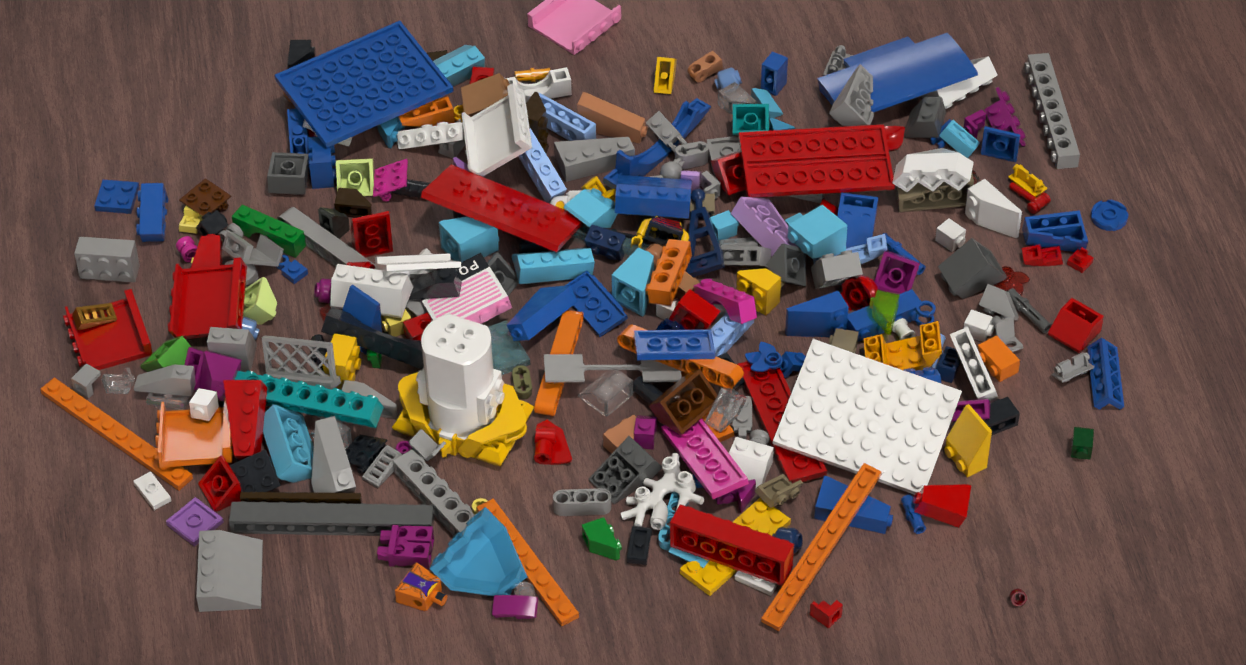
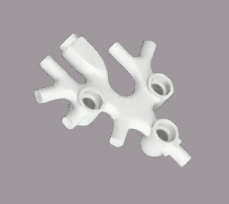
M673 453L671 457L664 458L662 462L664 476L660 480L644 479L643 484L653 489L651 493L648 488L639 487L636 489L635 497H627V505L637 506L631 510L621 512L623 520L636 517L634 526L642 527L646 511L653 509L650 519L651 527L655 530H661L665 527L668 518V508L663 501V497L671 492L679 494L677 508L680 504L686 506L688 502L703 504L704 497L694 494L696 485L692 474L687 471H680L679 454Z

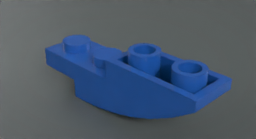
M297 108L287 109L290 153L309 154L307 128L303 127L304 118Z

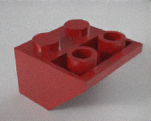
M1071 298L1060 309L1048 331V335L1080 353L1101 332L1104 316L1076 299Z

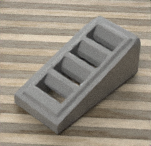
M386 445L364 473L362 479L379 488L394 472L393 460L402 454ZM372 474H376L379 478L374 477Z

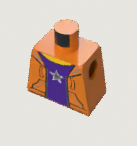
M418 563L414 564L395 589L397 603L427 611L433 603L443 606L448 596L441 592L440 578Z

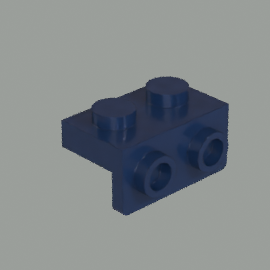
M591 225L584 241L586 247L591 248L592 254H602L610 260L617 259L620 261L624 257L622 246L626 239L625 235Z

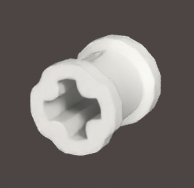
M903 318L893 323L892 331L898 334L900 340L915 337L916 333L908 327V322Z

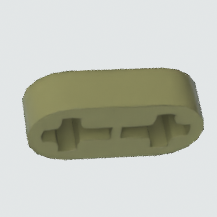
M516 366L512 370L513 386L518 398L525 400L532 395L530 372L526 366ZM521 386H524L526 391H522Z

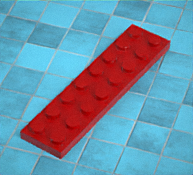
M748 361L738 363L737 365L744 372L745 388L752 398L753 406L765 432L769 435L770 444L774 447V453L789 482L793 484L799 480L805 482L827 476V470L822 461L773 444V439L791 396V391L780 367L768 369L765 372H755L751 370L752 364Z

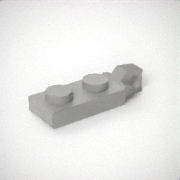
M732 396V429L742 439H746V433L752 432L751 396Z

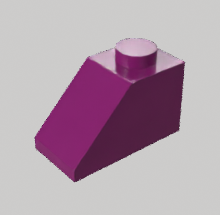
M638 415L636 417L634 440L643 449L654 450L657 426L656 416Z

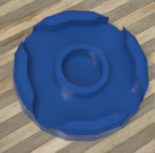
M1099 201L1091 210V220L1100 229L1116 231L1126 225L1128 212L1126 207L1118 201Z

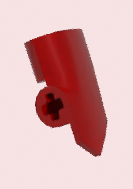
M548 419L537 424L534 460L539 464L546 465L572 462V456L563 429Z

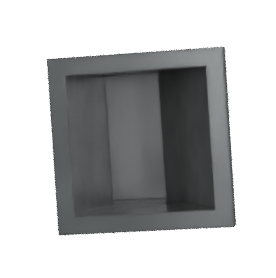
M973 238L938 266L941 271V278L949 284V291L954 296L958 295L962 299L986 289L987 284L994 285L1007 278L992 251Z

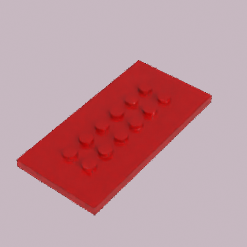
M884 124L739 132L738 138L747 197L894 190L895 185L892 183L894 176Z
M452 164L432 181L421 194L423 199L555 252H558L583 225V222L569 211Z

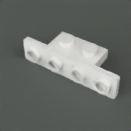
M448 122L437 123V126L422 125L421 128L398 131V148L408 149L463 141V123L448 124Z

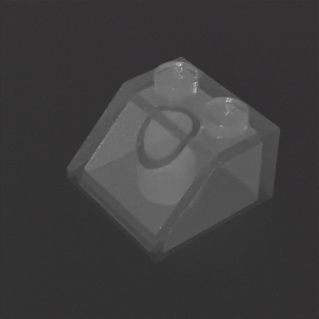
M620 370L604 372L581 391L578 397L607 417L633 395V380Z

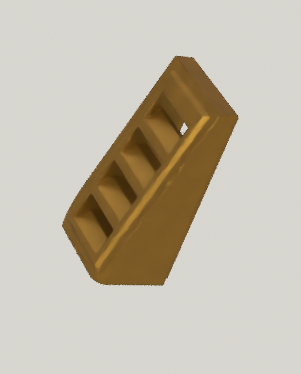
M112 303L76 307L72 314L77 330L117 320ZM103 310H106L108 317H105Z

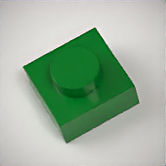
M367 350L368 361H371L372 367L381 368L382 354Z

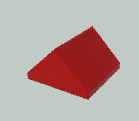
M220 455L198 483L216 512L231 506L232 502H241L240 482L224 456Z

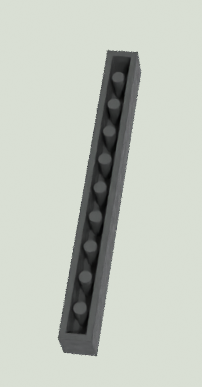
M241 501L232 502L229 524L231 533L380 536L381 530H392V525H399V527H433L434 510L433 505L330 504Z

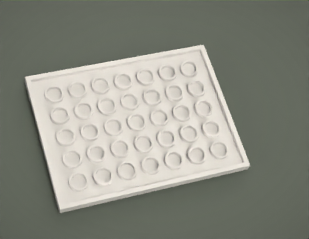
M813 339L773 439V444L857 474L863 463H866L882 471L878 482L915 495L916 492L921 491L924 485L929 483L962 391Z

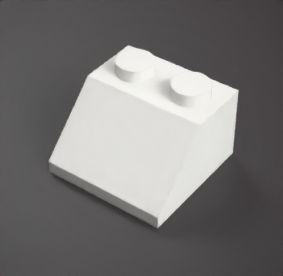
M735 437L729 451L730 456L744 472L748 480L755 479L756 488L765 482L773 463L774 447Z

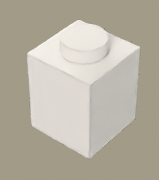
M948 218L937 227L935 241L953 252L965 243L966 229Z
M971 310L964 322V328L968 327L973 339L984 342L987 336H991L993 333V317Z
M200 388L197 390L189 402L191 418L210 421L219 407L216 391Z

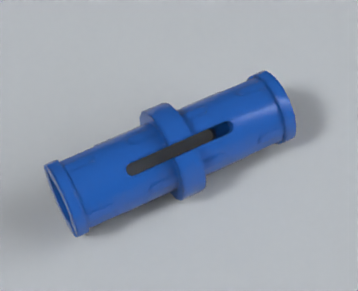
M903 496L901 503L906 511V519L910 521L914 533H923L926 530V526L921 518V514L914 512L915 503H913V496Z

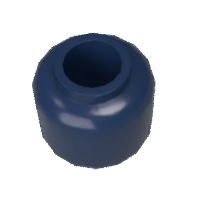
M780 527L772 535L773 537L785 539L793 543V554L802 548L803 536L796 528Z

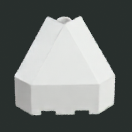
M944 148L907 154L896 165L892 183L908 192L917 183L934 191L943 182H946L959 191L970 181L974 162L958 152Z

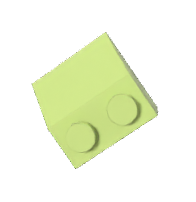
M373 158L336 160L337 191L338 188L357 189L363 196H373Z

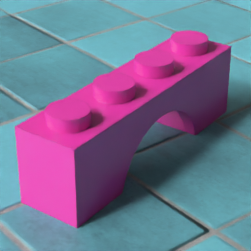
M703 279L701 283L694 285L695 293L712 305H723L730 320L743 324L757 318L754 296L712 281V279Z

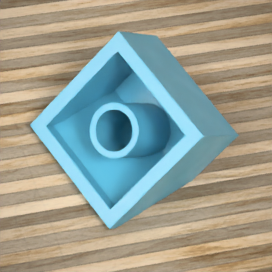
M592 188V190H582L564 206L567 211L588 227L595 225L602 228H611L618 214L615 213V202L603 197L602 192L595 188Z

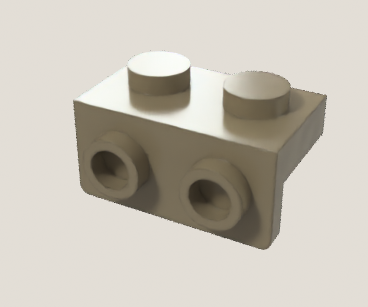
M782 474L759 485L755 493L772 508L778 504H784L790 498H796L801 492L800 488L803 482L799 480L792 484Z

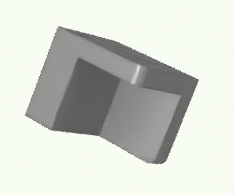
M85 364L71 378L74 391L89 399L94 394L92 383L101 375L100 371Z

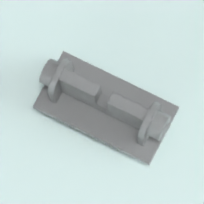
M1082 352L1072 357V364L1069 359L1056 364V367L1053 368L1055 373L1051 375L1063 383L1070 381L1071 378L1080 374H1085L1095 367L1088 363V360H1090L1089 354Z

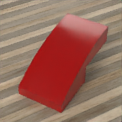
M1039 244L1022 248L1025 265L1056 266L1063 264L1060 246L1041 249Z

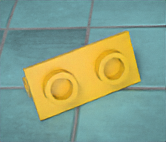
M1016 164L1013 167L1014 173L1008 176L1014 183L1035 197L1047 190L1043 181L1033 174H1029V171L1021 164Z

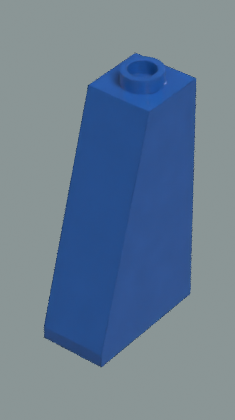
M571 285L540 288L507 324L513 341L530 340L576 304L577 299Z
M824 476L815 506L814 519L826 521L848 486L833 478ZM868 496L849 526L886 534L887 526L891 527L893 515L890 514L891 506Z

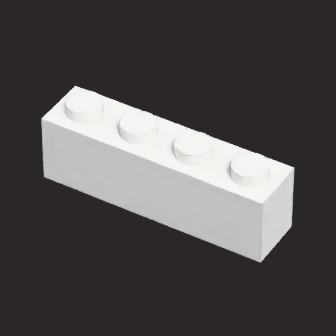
M968 327L950 334L977 399H989L990 404L999 399Z

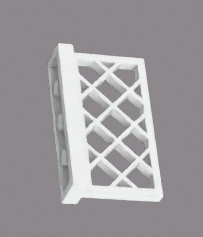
M449 253L375 257V269L408 275L427 274L441 268L461 267V262L452 261Z

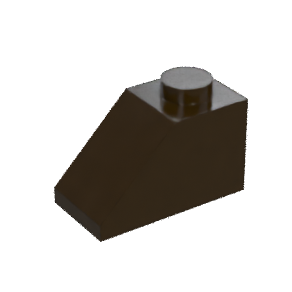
M338 188L334 203L335 210L351 218L373 214L372 204L357 189Z

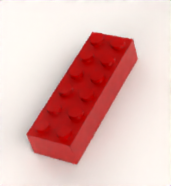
M681 504L670 521V547L725 565L783 586L793 569L794 544L785 539L773 537L768 533H762L748 526H742L730 520H724L710 513H704Z

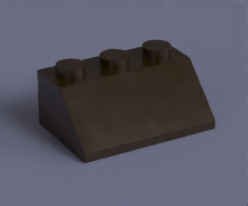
M534 92L526 103L529 129L531 128L544 152L547 153L549 148L547 143L548 118H546V109L539 93Z

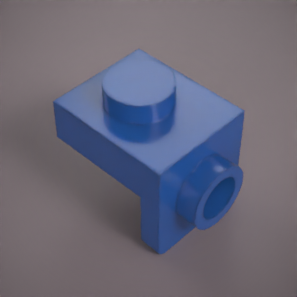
M785 351L782 355L783 363L780 367L784 378H788L792 371L801 370L806 358L803 353Z

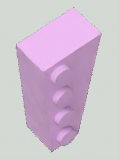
M740 197L730 214L762 247L771 249V256L774 255L781 244L798 247L789 240L788 225L769 199Z

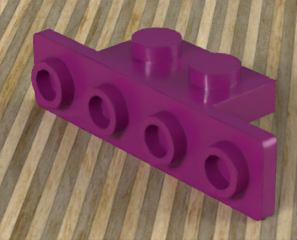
M997 87L995 89L1000 100L985 108L992 128L1008 132L1013 130L1014 133L1020 134V144L1025 146L1024 138H1026V135L1021 128L1019 129L1021 124L1017 116L1013 114L1015 113L1014 107L1011 103H1008L1010 97L1006 91L1002 92Z

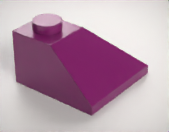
M884 251L874 282L879 290L893 295L909 291L913 287L920 263L902 255Z
M204 351L200 389L216 391L218 400L224 401L226 396L223 380H235L237 372L241 369L242 360Z

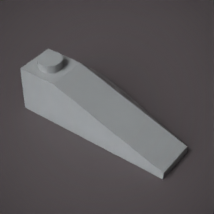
M861 64L846 83L829 113L842 126L871 125L874 117V112L871 111V106L873 105V100L871 99L873 76Z
M335 416L315 421L311 479L314 493H353L356 490L354 477Z

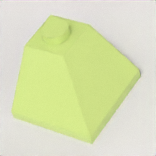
M262 277L245 288L243 316L255 320L257 324L261 325L268 320H272L276 315L277 301L267 279Z

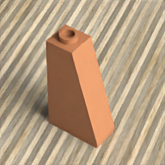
M582 93L577 104L578 114L596 124V134L613 138L629 137L631 142L639 144L642 137H646L648 127L645 126V118L591 94Z

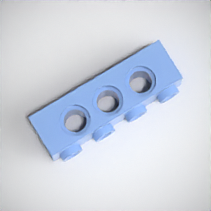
M539 93L546 109V118H548L547 128L569 141L596 139V124Z
M530 128L532 148L518 157L545 202L550 204L552 198L564 196L567 188Z
M726 312L710 329L715 356L726 353L754 323V319L740 324L730 320Z

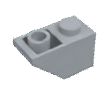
M987 284L979 303L980 306L984 307L983 311L994 315V312L1001 314V319L1012 317L1018 321L1019 316L1010 293Z

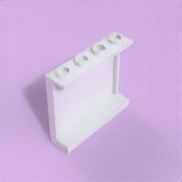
M514 83L507 86L508 96L476 115L470 117L466 113H462L466 144L465 152L468 160L467 167L474 174L483 177L532 148L525 93Z

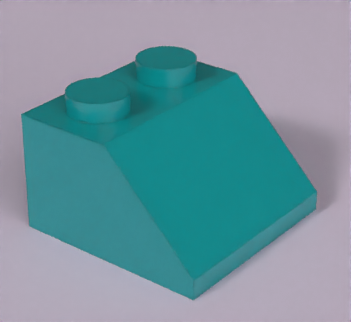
M733 104V135H739V132L769 131V104Z

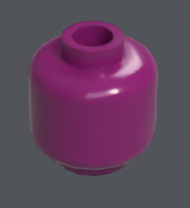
M323 278L319 283L316 282L314 297L320 303L331 304V279Z

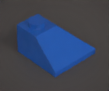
M985 126L981 154L1017 162L1020 134Z

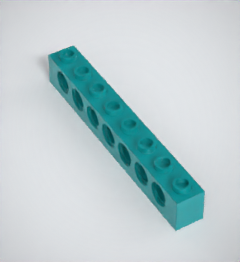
M249 370L246 372L238 371L235 380H262L267 386L266 406L271 407L274 404L291 411L324 418L335 416L336 420L376 428L384 408L376 396H362L354 391L347 393L338 388L327 389L319 384L312 386L303 381L292 382L284 377L277 379L268 374H263V376L257 375Z

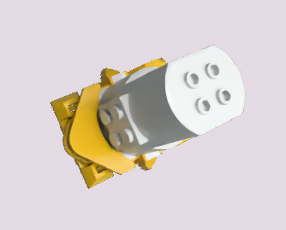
M452 314L440 316L430 322L422 334L421 344L424 368L419 372L403 377L399 381V399L403 410L393 424L392 429L410 437H414L422 429L438 445L443 441L446 442L439 450L442 458L446 457L447 454L456 456L459 453L465 458L472 457L501 466L516 440L525 435L527 431L526 421L532 413L534 406L519 400L514 387L505 384L502 380L501 371L493 369L491 334L486 325Z

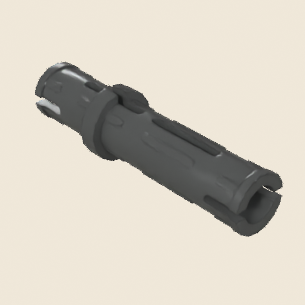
M1014 288L1010 289L1008 292L1016 306V310L1027 316L1043 333H1047L1052 324L1029 304L1027 298H1023Z

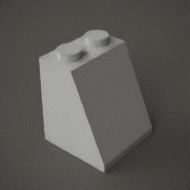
M210 327L207 339L208 351L241 359L240 371H251L257 348V342L251 332L246 329Z

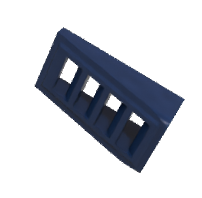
M946 346L936 366L941 380L949 383L953 382L961 363L955 348Z

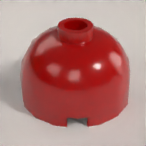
M868 276L850 277L842 284L843 291L840 294L849 306L848 309L850 311L852 308L857 311L877 303L879 289L873 279Z

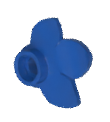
M760 342L759 352L745 354L746 360L752 364L751 370L755 372L777 369L783 363V359L776 352L775 347L766 342Z

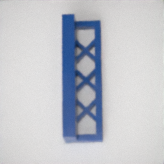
M1101 337L1087 346L1090 356L1089 363L1095 367L1090 370L1094 407L1100 410L1110 403L1121 410L1124 408L1118 349Z

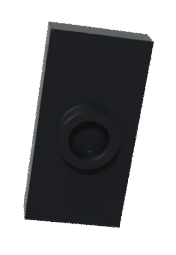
M632 526L627 563L647 565L652 528Z

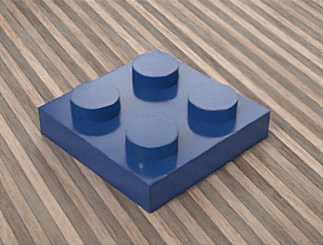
M103 179L94 205L95 211L132 214L140 188L139 182Z

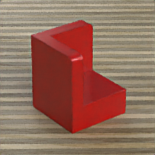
M838 600L831 605L825 601H822L820 604L813 601L810 604V616L829 629L842 617L843 604Z

